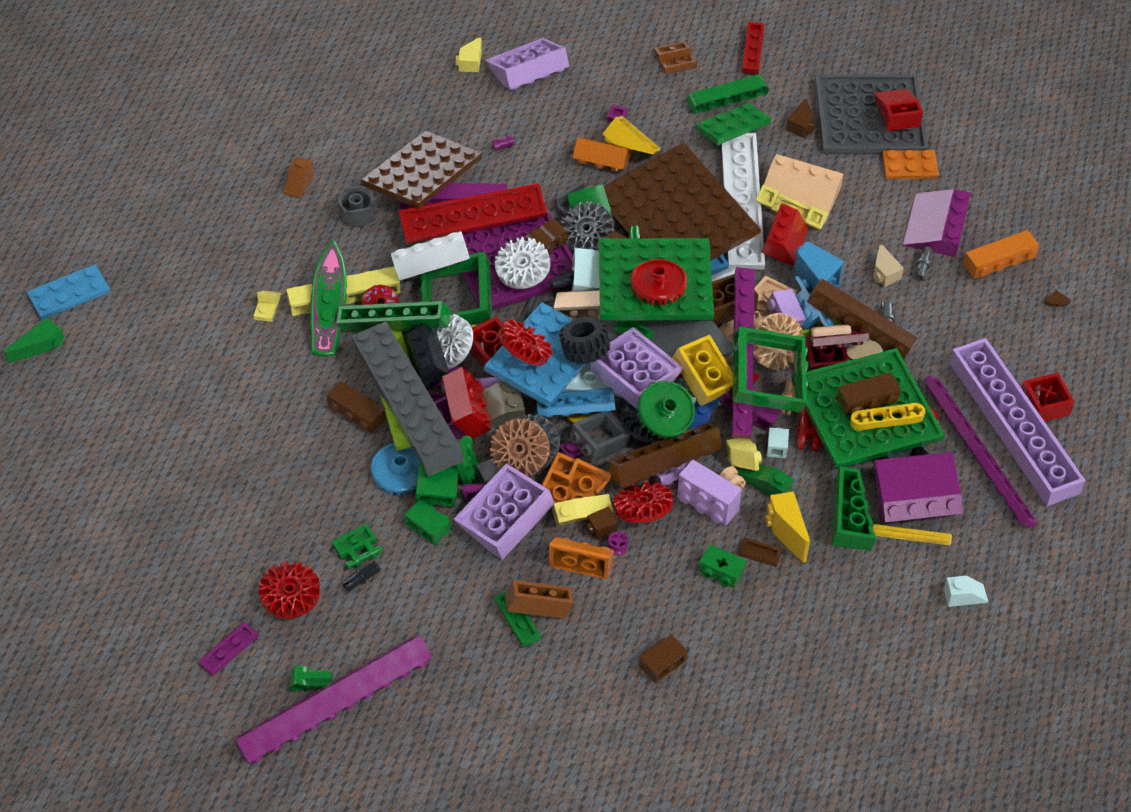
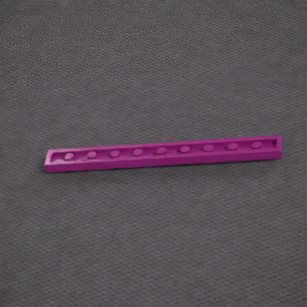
M736 267L733 336L739 326L754 329L755 269ZM746 343V390L753 391L754 345ZM733 388L731 436L750 439L752 436L753 405L733 402Z
M927 376L924 379L927 384V390L936 397L937 405L945 410L947 413L946 418L956 426L957 434L964 438L966 447L975 454L977 463L984 467L986 476L995 483L996 491L1001 496H1004L1007 507L1015 512L1018 523L1031 528L1038 524L1037 520L941 381L933 376Z

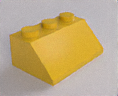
M710 335L678 348L672 358L683 366L681 375L700 406L716 400L733 388V372Z

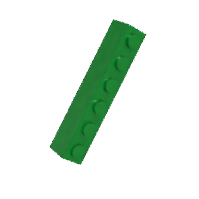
M443 301L339 306L337 324L345 332H362L385 321L391 330L414 329L421 323L430 328H449L451 310Z

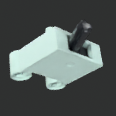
M575 248L572 272L551 278L549 280L551 288H558L572 283V292L599 291V250Z

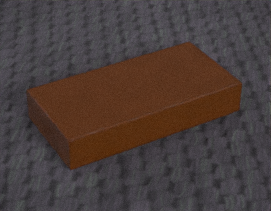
M744 537L738 556L777 567L783 549Z

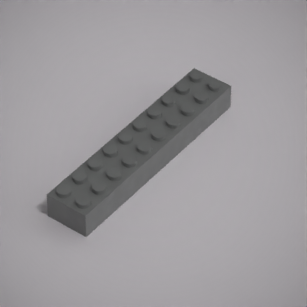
M385 321L351 336L358 356L426 475L429 477L464 461L459 443L387 322Z

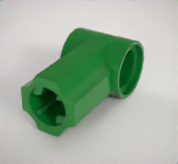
M294 666L291 669L289 689L292 692H296V690L307 692L308 689H321L332 683V670H310L305 666Z

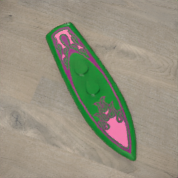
M335 240L330 242L321 255L312 281L310 304L311 353L321 357L336 355L341 327L337 324L339 306H345L347 273L344 259Z

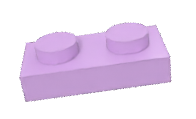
M690 461L683 463L680 467L668 469L662 474H655V480L658 483L660 482L661 485L673 484L675 480L679 479V474Z

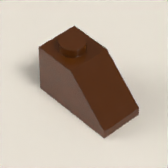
M804 99L787 119L786 130L802 138H805L807 134H811L815 127L813 125L814 115L808 100Z

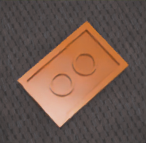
M890 150L882 152L886 179H938L939 177L935 150Z

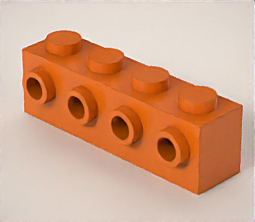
M1026 230L966 252L963 265L974 279L985 277L990 273L1001 271L1009 266H1015L1020 262L1035 258L1039 249V243Z

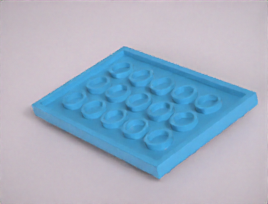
M541 302L524 322L526 329L529 326L532 329L536 328L534 334L541 333V335L545 336L544 341H549L551 344L550 349H553V353L547 363L541 366L527 364L517 359L502 346L486 363L484 371L550 407L585 366L583 363L569 362L563 353L559 333L562 327H565V324L570 323L573 319Z

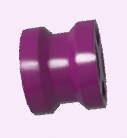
M620 531L611 533L608 538V548L614 550V555L616 556L625 554L628 549L627 535Z

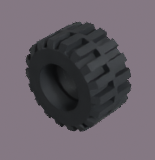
M587 316L571 320L570 323L565 324V327H562L559 333L564 356L569 362H576V364L593 363L596 360L602 359V356H606L608 354L607 351L610 350V340L606 324L603 323V320L596 317L591 318Z

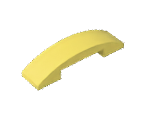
M764 184L756 198V202L776 213L781 203L797 209L806 225L821 230L828 216L827 212L802 204Z

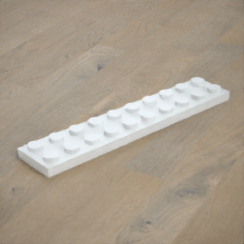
M746 133L721 144L723 185L760 227L761 233L727 252L728 268L741 267L765 270V255L761 253L764 246L761 204L756 202L760 192L756 133Z

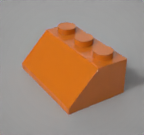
M577 138L573 158L577 159V163L587 165V162H592L594 167L604 168L605 165L611 167L610 170L621 172V169H626L633 149L587 138Z
M555 537L550 542L549 567L608 580L614 561V550L607 547L593 546L585 542L571 541L567 538Z

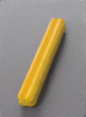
M873 524L872 527L876 536L941 545H950L952 541V535L948 533Z

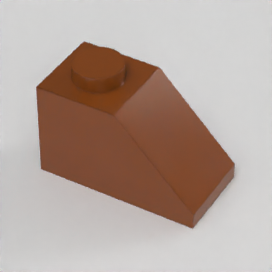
M300 157L295 158L289 168L284 195L301 198L314 176L313 161Z

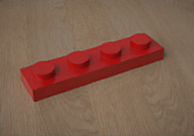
M748 22L742 73L759 75L764 23Z

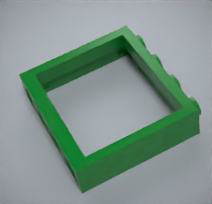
M485 252L469 255L470 259L419 274L420 282L422 283V286L419 287L422 297L420 302H432L433 278L479 270L480 308L453 314L465 319L470 325L484 323L492 319L490 262Z
M739 326L733 336V402L801 412L804 406H807V399L809 398V395L806 394L809 380L806 378L808 369L806 355L808 348L805 346V337ZM746 343L794 351L795 398L746 390Z

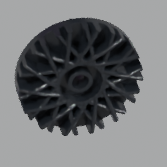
M628 405V408L625 407L621 424L629 435L650 444L664 439L663 437L659 438V435L652 436V432H647L649 429L646 426L642 427L643 423L639 422L641 418L640 416L637 417L638 412L634 406Z

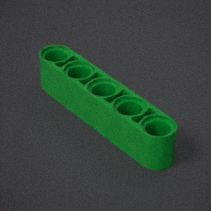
M755 75L693 92L687 96L686 102L694 114L701 111L703 113L712 110V108H721L728 106L727 104L730 103L735 104L743 102L745 99L750 100L763 94L767 95L769 87L761 75Z

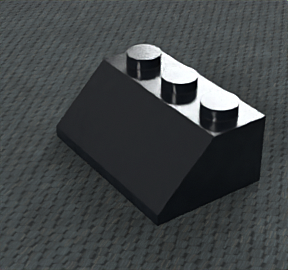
M421 323L408 333L406 348L413 368L428 391L442 381L443 376L449 374V369L437 331Z

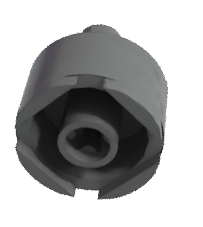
M355 185L345 188L344 192L341 195L339 194V215L345 225L358 227L373 221L375 206L374 196L370 190L367 191L363 186Z

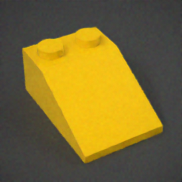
M623 116L616 117L603 132L604 139L611 145L614 144L649 154H656L662 150Z
M794 491L770 495V501L767 504L768 514L765 515L766 526L771 527L772 533L801 562H806L810 539Z

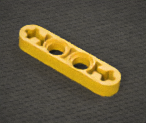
M911 403L859 410L852 413L850 425L855 430H868L918 423L924 418L925 408L921 404ZM900 413L902 417L895 418L892 416V414ZM879 415L883 417V420L877 421L873 416Z

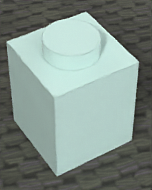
M769 428L767 457L786 458L789 429Z

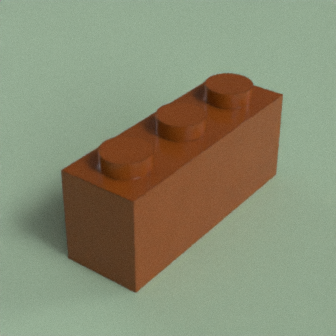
M512 580L505 595L507 612L566 619L574 604L571 587Z

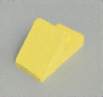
M259 291L257 292L258 304L254 313V319L272 322L281 293Z

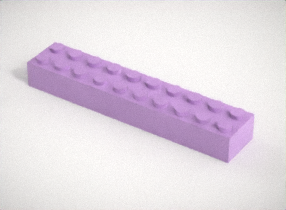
M984 338L953 349L949 364L1045 505L1050 506L1081 494L1086 480L988 340Z

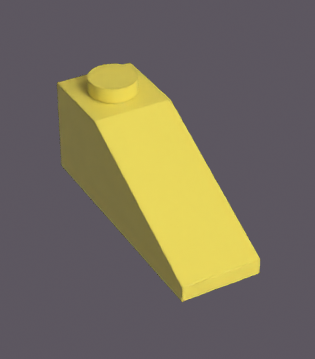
M609 494L554 503L551 508L556 527L587 520V515L608 506L613 512Z

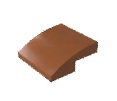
M686 41L654 48L655 55L665 74L697 67V61L692 56L691 48Z

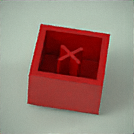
M1059 373L1023 381L1021 389L1044 422L1070 416L1075 401Z

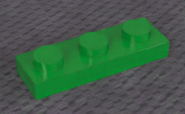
M507 591L494 596V602L522 648L541 640V635L528 614L507 612L505 598Z

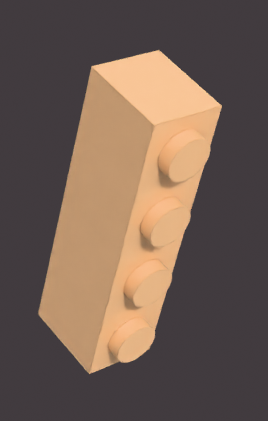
M599 291L559 292L556 295L554 310L573 320L587 316L600 319Z

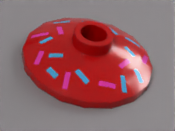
M382 284L370 287L362 299V305L378 304V299H383L384 304L399 303L395 291L389 286Z

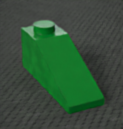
M48 318L44 319L4 350L7 362H15L59 347L65 340L63 331Z
M759 464V470L756 471L741 467L736 468L739 476H742L747 483L769 497L770 495L792 492L794 479L777 468Z

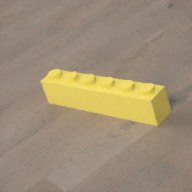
M395 266L347 276L345 305L361 302L365 292L374 285H386L393 289L396 294L401 293L400 281ZM312 284L287 289L292 316L310 313Z

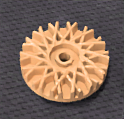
M774 313L765 317L756 327L758 330L804 336V334L800 333V330L803 329L796 322L797 320L783 313ZM754 345L753 347L755 360L766 368L772 370H779L778 368L785 369V367H789L788 362L794 363V351Z

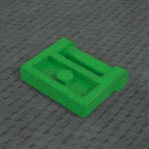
M470 436L461 438L460 448L464 461L456 464L463 485H472V480L476 479L475 467L479 464L478 457L475 456L473 451V441Z

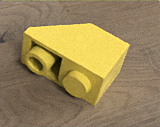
M749 438L726 440L727 457L732 466L755 471L759 470V463H761L762 458L760 451H757L755 443H752Z

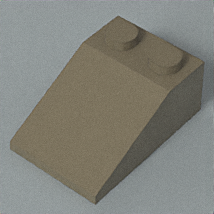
M499 382L484 389L483 395L488 403L486 408L491 417V428L499 427L505 422L518 417L524 418L525 409L519 390L505 382Z

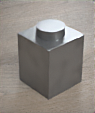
M494 458L476 465L477 477L481 484H487L500 471V468L496 467L497 463H493Z

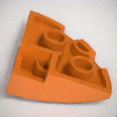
M558 452L542 486L550 490L554 503L599 494L609 482L611 474L576 458L575 460Z

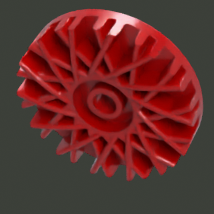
M655 259L643 262L631 274V291L633 295L637 294V299L641 298V302L646 298L647 304L652 302V305H654V301H659V305L663 303L666 306L669 299L671 303L673 301L677 302L678 296L682 298L687 289V275L685 271L676 263L668 260Z
M511 319L509 321L506 320L498 331L499 340L504 348L517 359L535 366L544 365L553 353V349H550L551 344L549 341H544L545 336L541 335V333L534 334L536 328L532 329L531 326L526 329L525 322H516L515 319L513 321Z
M649 481L646 483L642 482L641 488H638L635 482L634 486H629V490L623 488V490H619V494H615L613 500L614 510L619 518L627 522H652L664 517L672 509V491L666 485L662 487L660 482H654V485L651 487Z
M288 561L285 562V565L281 562L278 568L273 565V569H268L267 575L263 573V578L260 579L261 584H258L259 598L264 609L271 615L283 619L301 617L310 612L316 606L321 593L317 574L313 573L312 568H309L308 565L303 567L301 562L296 564V561H294V565H289Z

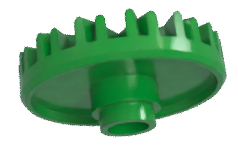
M654 382L638 398L637 417L640 416L641 420L639 422L643 423V428L646 426L649 429L648 433L652 432V436L659 435V438L663 437L664 439L671 437V439L677 438L693 423L695 417L693 399L685 388L675 382Z

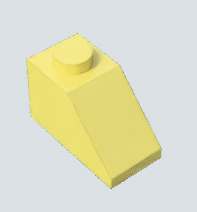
M477 38L460 48L459 55H456L455 61L456 66H459V71L479 72L482 51L481 38Z

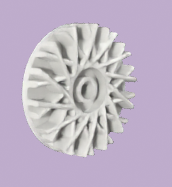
M521 237V240L517 238L516 243L510 240V244L506 243L505 249L501 247V251H498V257H495V269L499 279L505 285L516 289H525L537 285L547 276L550 270L551 262L547 249H545L544 244H541L540 241L536 243L534 238L532 240L528 238V241H525L523 237Z
M453 314V316L450 315L449 328H432L437 331L448 369L457 366L466 358L473 343L471 325L465 319Z

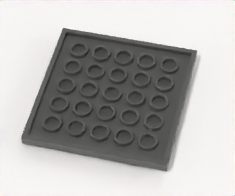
M917 74L815 75L823 153H882L883 151L928 150L923 117L921 127L887 131L873 95L876 92L908 89L919 100L921 105Z

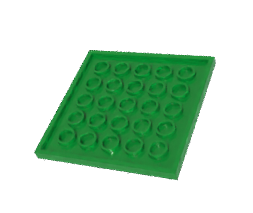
M709 238L599 239L600 319L603 321L714 320ZM662 259L674 262L687 275L685 294L682 295V298L678 296L677 302L673 301L671 303L670 299L667 300L666 306L663 303L659 305V301H654V305H652V302L647 304L646 298L641 302V298L637 299V294L633 295L631 291V274L633 270L641 263L649 260Z
M897 348L806 372V378L809 380L806 394L809 395V398L807 399V406L804 407L836 469H839L840 466L846 467L944 440L945 434ZM891 372L901 388L899 400L894 404H886L877 408L911 403L921 404L925 408L924 418L918 423L855 430L850 425L851 415H844L836 400V394L839 386ZM794 375L791 376V382H792L793 386H794ZM900 413L892 414V416L895 418L902 417ZM879 415L873 416L877 421L883 420V417Z

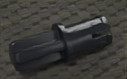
M373 561L361 570L357 569L355 574L341 583L349 593L360 584H365L366 580L380 572L381 569L378 563Z

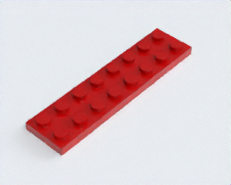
M536 183L424 205L419 209L416 207L399 210V216L406 244L440 238L459 231L466 233L547 217V209L540 184Z

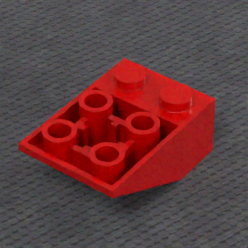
M908 89L876 92L873 94L887 131L921 127L922 107L919 100Z

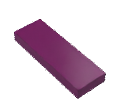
M243 622L198 661V664L211 676H214L258 638L259 635Z

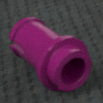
M507 134L506 137L492 140V145L495 148L494 150L497 151L509 146L512 148L515 142L513 136Z

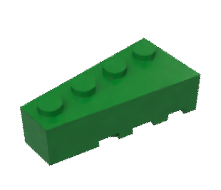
M840 466L834 479L831 545L871 551L877 538L873 532V522L869 516V506L867 500H865V490L859 469Z

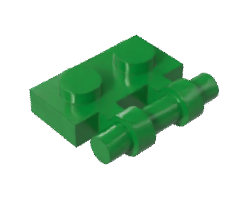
M367 524L331 541L332 547L341 560L347 557L351 559L345 562L348 570L353 567L357 568L364 561L370 558L373 560L378 557V554L384 552L381 545L372 546V544L377 542V538ZM365 548V553L359 556L356 554L357 552Z

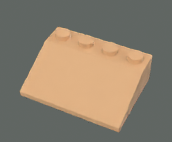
M776 154L764 185L802 204L827 212L829 216L841 189L843 174Z

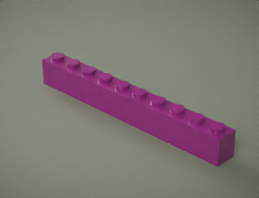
M414 635L232 740L244 762L254 764L262 760V755L268 751L273 753L281 749L282 743L288 740L293 742L300 738V733L307 730L309 732L319 727L318 723L326 719V721L335 718L338 715L337 712L343 708L348 710L354 707L357 700L370 698L374 695L373 691L376 689H385L392 685L391 681L397 677L402 679L410 674L409 670L415 667L419 669L427 665V660L432 658L422 636Z

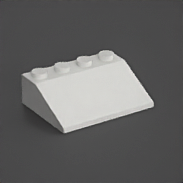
M461 231L391 253L399 281L470 259Z

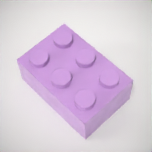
M692 460L679 474L677 497L681 502L694 506L697 512L705 513L715 523H721L726 526L739 511L742 489L695 460Z

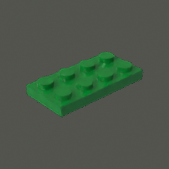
M746 103L697 123L696 131L716 145H720L771 124V117L752 104Z

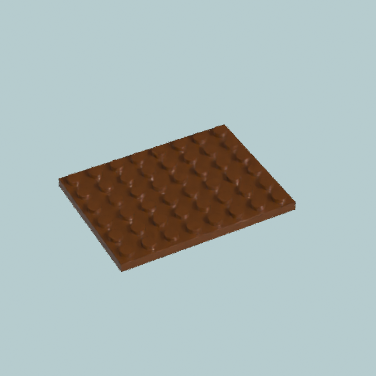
M684 142L604 185L613 219L628 237L630 226L637 225L640 231V238H709L710 261L761 233L760 227Z

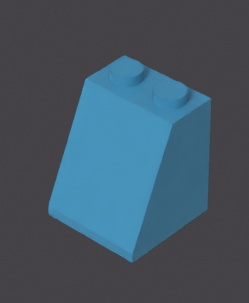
M808 241L797 249L795 253L796 261L793 266L795 268L794 275L795 277L799 276L802 280L806 279L811 285L809 289L811 292L821 278L835 287L841 284L843 260Z

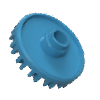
M395 443L383 447L375 454L371 463V475L373 482H376V487H379V490L383 488L386 494L390 492L392 496L393 492L397 493V496H400L401 493L403 496H406V492H410V494H413V491L416 492L419 461L412 448L409 447L397 451Z

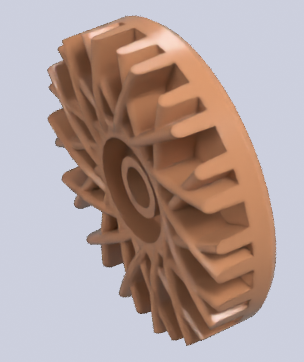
M518 418L505 422L499 426L495 435L492 436L493 440L490 442L492 443V448H490V451H492L491 456L494 457L493 463H497V468H502L507 463L527 477L541 470L549 456L550 447L546 433L537 423L528 419ZM518 445L523 447L522 451L519 450Z

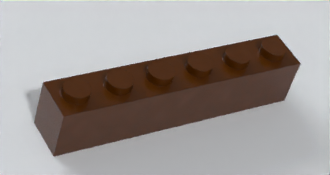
M822 278L807 300V303L839 323L849 325L852 331H865L869 333V340L877 342L884 351L897 348L903 360L917 339L916 336Z
M707 422L686 430L677 438L671 439V437H668L667 439L608 460L612 482L621 488L631 486L632 483L647 480L655 474H662L673 467H680L683 463L698 460L699 457L706 454L715 453V451L722 449L719 427L711 422Z

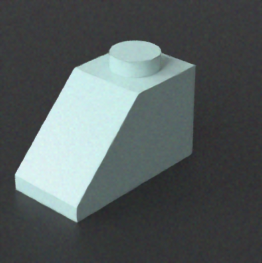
M968 576L948 577L946 579L943 590L948 607L988 603L982 583Z

